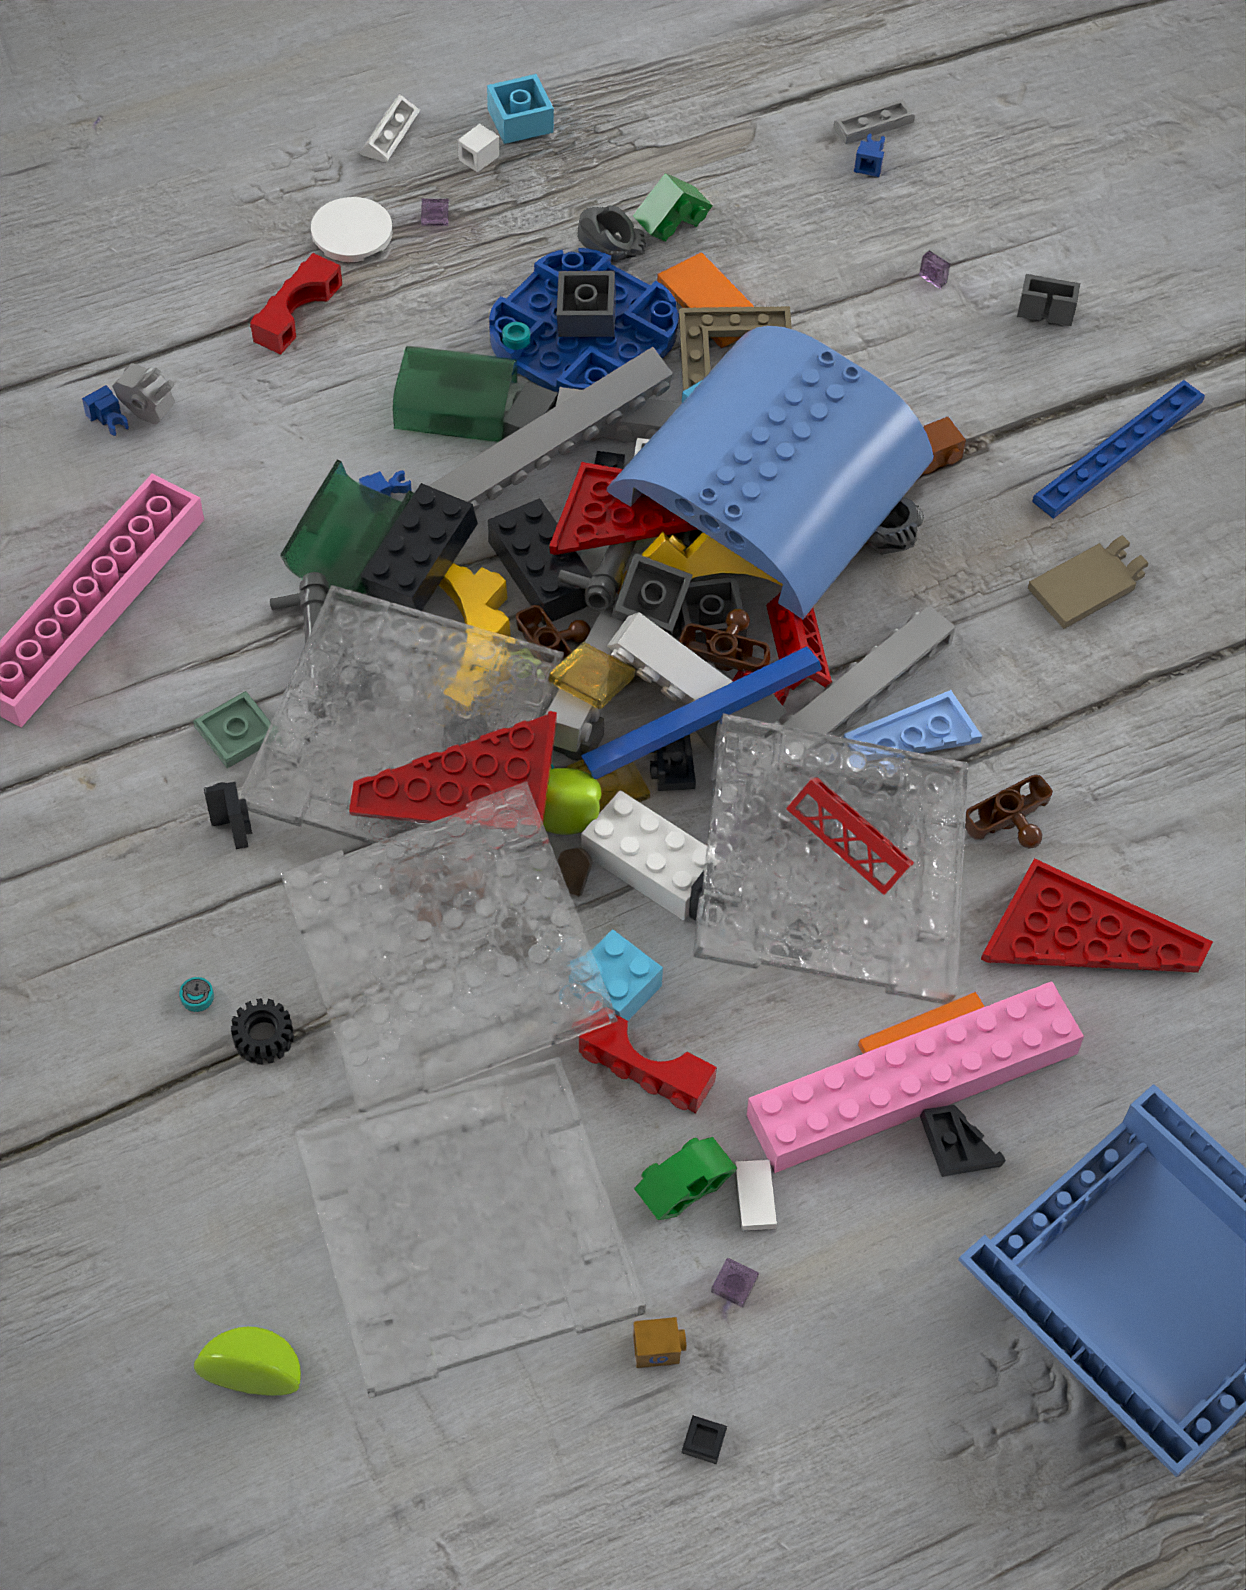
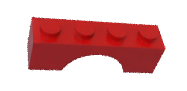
M312 253L306 261L299 265L298 270L292 277L285 280L282 288L269 298L266 306L253 316L250 322L253 342L281 355L296 338L295 321L291 315L292 312L308 302H328L343 285L341 265Z
M599 1006L579 1036V1053L593 1064L600 1063L610 1068L619 1078H629L635 1081L646 1092L653 1095L659 1094L669 1099L678 1109H688L696 1113L715 1083L717 1067L689 1052L670 1061H654L643 1057L636 1052L629 1042L627 1035L628 1021Z

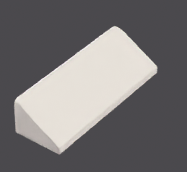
M399 94L389 106L359 153L365 157L386 163L420 110Z

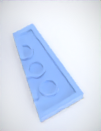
M951 690L847 732L843 736V742L857 764L981 743L982 739L981 733Z

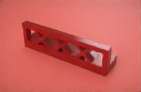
M779 593L766 605L778 659L780 660L808 646L822 667V670L808 677L826 688L832 683L814 608L802 619L778 603ZM808 677L787 687L794 690Z
M818 777L811 779L786 808L883 895H886L902 875L907 873L915 863ZM808 794L818 802L819 816H806L797 808ZM824 809H826L831 815H824ZM837 819L842 823L843 837L831 838L826 834L825 820ZM812 820H819L820 827L817 826ZM848 830H850L856 837H849ZM849 841H862L867 845L868 859L856 860L851 856ZM837 842H844V848H842ZM873 852L880 858L873 859ZM886 862L896 871L885 885L875 877L874 863ZM868 863L869 870H867L862 864Z

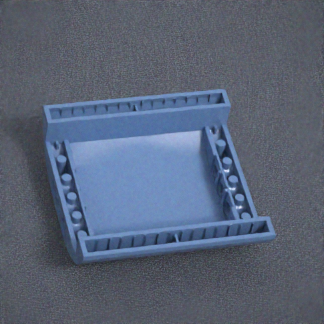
M763 326L746 332L609 484L607 492L630 507L642 494L650 497L782 583L783 586L778 603L804 619L933 461L934 456L927 433L917 416L903 399L883 381L806 334L785 327Z
M1153 1084L1130 1104L1123 1122L996 1236L990 1240L986 1235H983L959 1257L958 1261L1175 1477H1179L1197 1463L1246 1416V1168Z

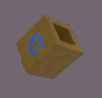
M677 1317L634 1321L633 1341L637 1368L680 1363L681 1351H686L687 1346L685 1330L678 1329Z

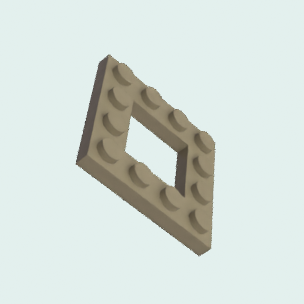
M790 306L679 308L683 391L702 381L711 371L709 337H742L746 332L763 326H778L792 329Z

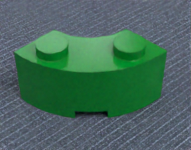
M695 1137L686 1142L679 1152L666 1159L660 1165L654 1163L646 1168L641 1174L643 1179L634 1189L657 1220L678 1217L698 1199L717 1191L737 1170V1167L714 1137L703 1140Z

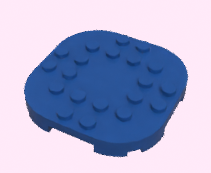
M578 248V253L568 252L563 254L562 249L552 252L535 262L534 272L506 299L502 296L497 299L489 317L490 343L493 352L505 366L539 386L559 393L560 387L584 390L651 347H654L663 359L676 342L679 313L674 296L658 281L655 280L651 285L612 265L611 256L593 249ZM559 271H615L616 308L614 337L558 336L557 297ZM511 322L526 324L530 329L531 339L529 345L519 350L506 347L502 341V330L507 324Z

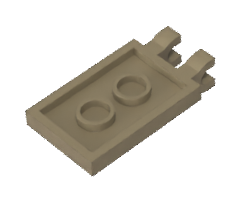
M1121 535L1111 542L1106 549L1099 543L1029 581L1028 589L1062 628L1065 629L1134 591L1135 581L1145 577V572L1142 569L1148 566V562L1140 555L1133 559L1126 567L1121 559L1126 557L1127 553L1123 549L1129 547L1130 542Z

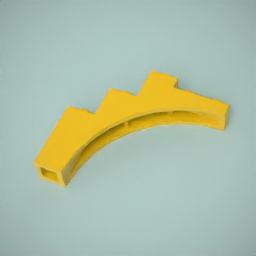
M662 532L641 554L644 557L692 574V578L718 573L747 574L768 579L783 586L782 583L705 533H702L683 551L686 546L676 536L672 535L669 538ZM626 570V571L622 574V576H621L622 582H621L620 588H619V590H618V592H617L618 594H619L620 589H621V587H622V584H623L624 578H625V576H626L627 570Z
M453 563L439 586L454 601L463 616L468 638L465 655L457 675L444 692L445 709L455 716L461 713L462 717H466V711H471L472 716H476L477 711L482 712L513 676L512 657L501 648L511 636L509 618L502 611L498 610L508 598L506 580L497 572H490L481 567L474 575L468 568L460 567Z

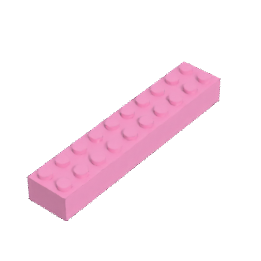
M151 474L0 640V717L22 728L204 521L200 497L154 474Z
M1051 981L752 1096L748 1099L747 1118L768 1160H770L774 1173H777L917 1118L925 1109L950 1105L1078 1054L1084 1035L1054 983Z

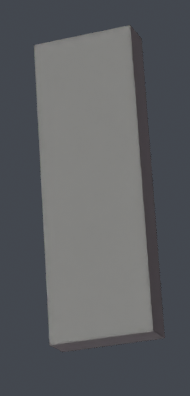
M901 99L835 120L833 128L843 142L848 144L867 138L869 133L873 136L914 123L915 115L904 100Z

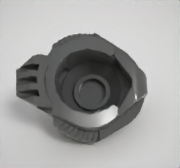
M591 207L581 213L577 237L585 248L610 255L611 262L645 253L644 232L634 228L631 220L619 207Z
M903 497L867 542L881 555L905 551L914 547L917 541V527L921 526L924 520L923 512L912 500Z

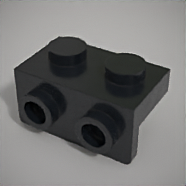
M690 734L651 752L654 754V761H650L651 780L657 779L658 791L696 788Z
M220 782L213 786L205 787L204 794L211 825L219 826L230 823L236 849L249 847L246 835L253 833L246 799H239L236 782Z

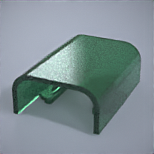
M406 346L393 395L394 429L500 442L504 439V415L510 385L518 381L517 359Z
M337 459L280 554L285 566L301 579L307 573H322L329 582L331 593L352 602L360 603L366 595L360 575L414 493L408 490L401 502L353 480L346 473L342 461Z

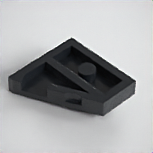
M955 1105L925 1109L920 1114V1119L942 1177L1001 1167L1006 1161L1000 1151L995 1154L982 1140L984 1135L976 1126L971 1125L967 1121L966 1116Z

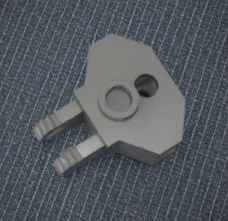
M131 363L124 369L123 375L112 385L118 400L137 417L156 425L175 403L171 393V389L175 384L171 380L166 382L157 367L154 369L149 367L147 369Z

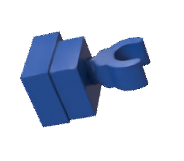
M869 133L866 141H861L858 147L854 172L880 177L884 158L882 150L885 137L882 136L880 141H873L871 139L872 134Z
M107 385L82 398L85 415L91 422L98 419L102 425L108 424L109 432L113 436L117 435L115 425L120 424L125 429H129L127 418L121 414L119 400Z
M403 470L396 472L388 482L379 471L359 478L360 496L371 513L376 515L384 511L383 505L391 502V493L405 494L412 490L411 481L400 483L405 480V472Z

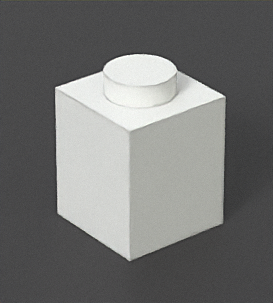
M478 124L458 139L459 161L476 172H479L499 157V136L481 124Z

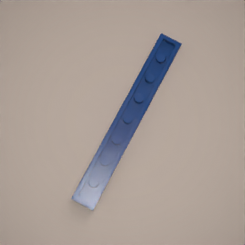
M1182 380L1033 496L1032 502L1054 519L1204 401L1205 395L1185 380Z
M806 646L585 753L581 757L592 777L598 779L822 670V667L817 657Z

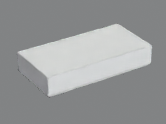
M770 1160L736 1161L737 1170L735 1175L741 1231L776 1229L777 1221Z

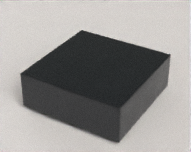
M692 1415L682 1454L717 1464L727 1426Z

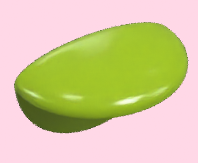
M551 769L543 830L559 835H573L583 832L599 816V800L601 798L599 782L591 774L579 769Z
M238 1327L217 1335L206 1344L194 1362V1370L201 1378L218 1386L244 1393L271 1396L287 1395L299 1389L301 1380L299 1360L291 1345L280 1335L260 1327Z

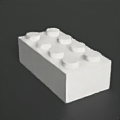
M640 612L628 616L607 645L613 651L611 653L613 658L624 665L630 663L638 669L636 674L648 683L654 681L663 687L661 693L675 702L678 699L687 705L733 682Z
M621 790L599 813L598 818L593 820L581 833V848L588 852L595 863L683 921L689 915L691 886L706 866H709V864L714 866L718 879L722 877L723 856Z

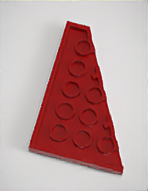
M581 462L549 548L550 554L558 555L658 537L662 532L670 535L698 529L645 494H642L631 507L607 492L609 484L623 469Z
M549 711L547 715L527 722L524 720L516 723L513 727L479 736L480 738L463 745L459 746L457 744L448 747L443 752H434L414 759L412 763L392 770L389 768L379 772L378 775L355 780L353 782L349 813L351 816L542 835L558 717L557 712Z
M1034 858L988 942L981 960L988 963L1198 973L1213 941Z

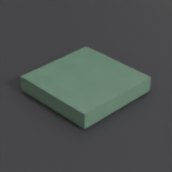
M246 691L193 720L196 730L227 769L280 739L278 730Z

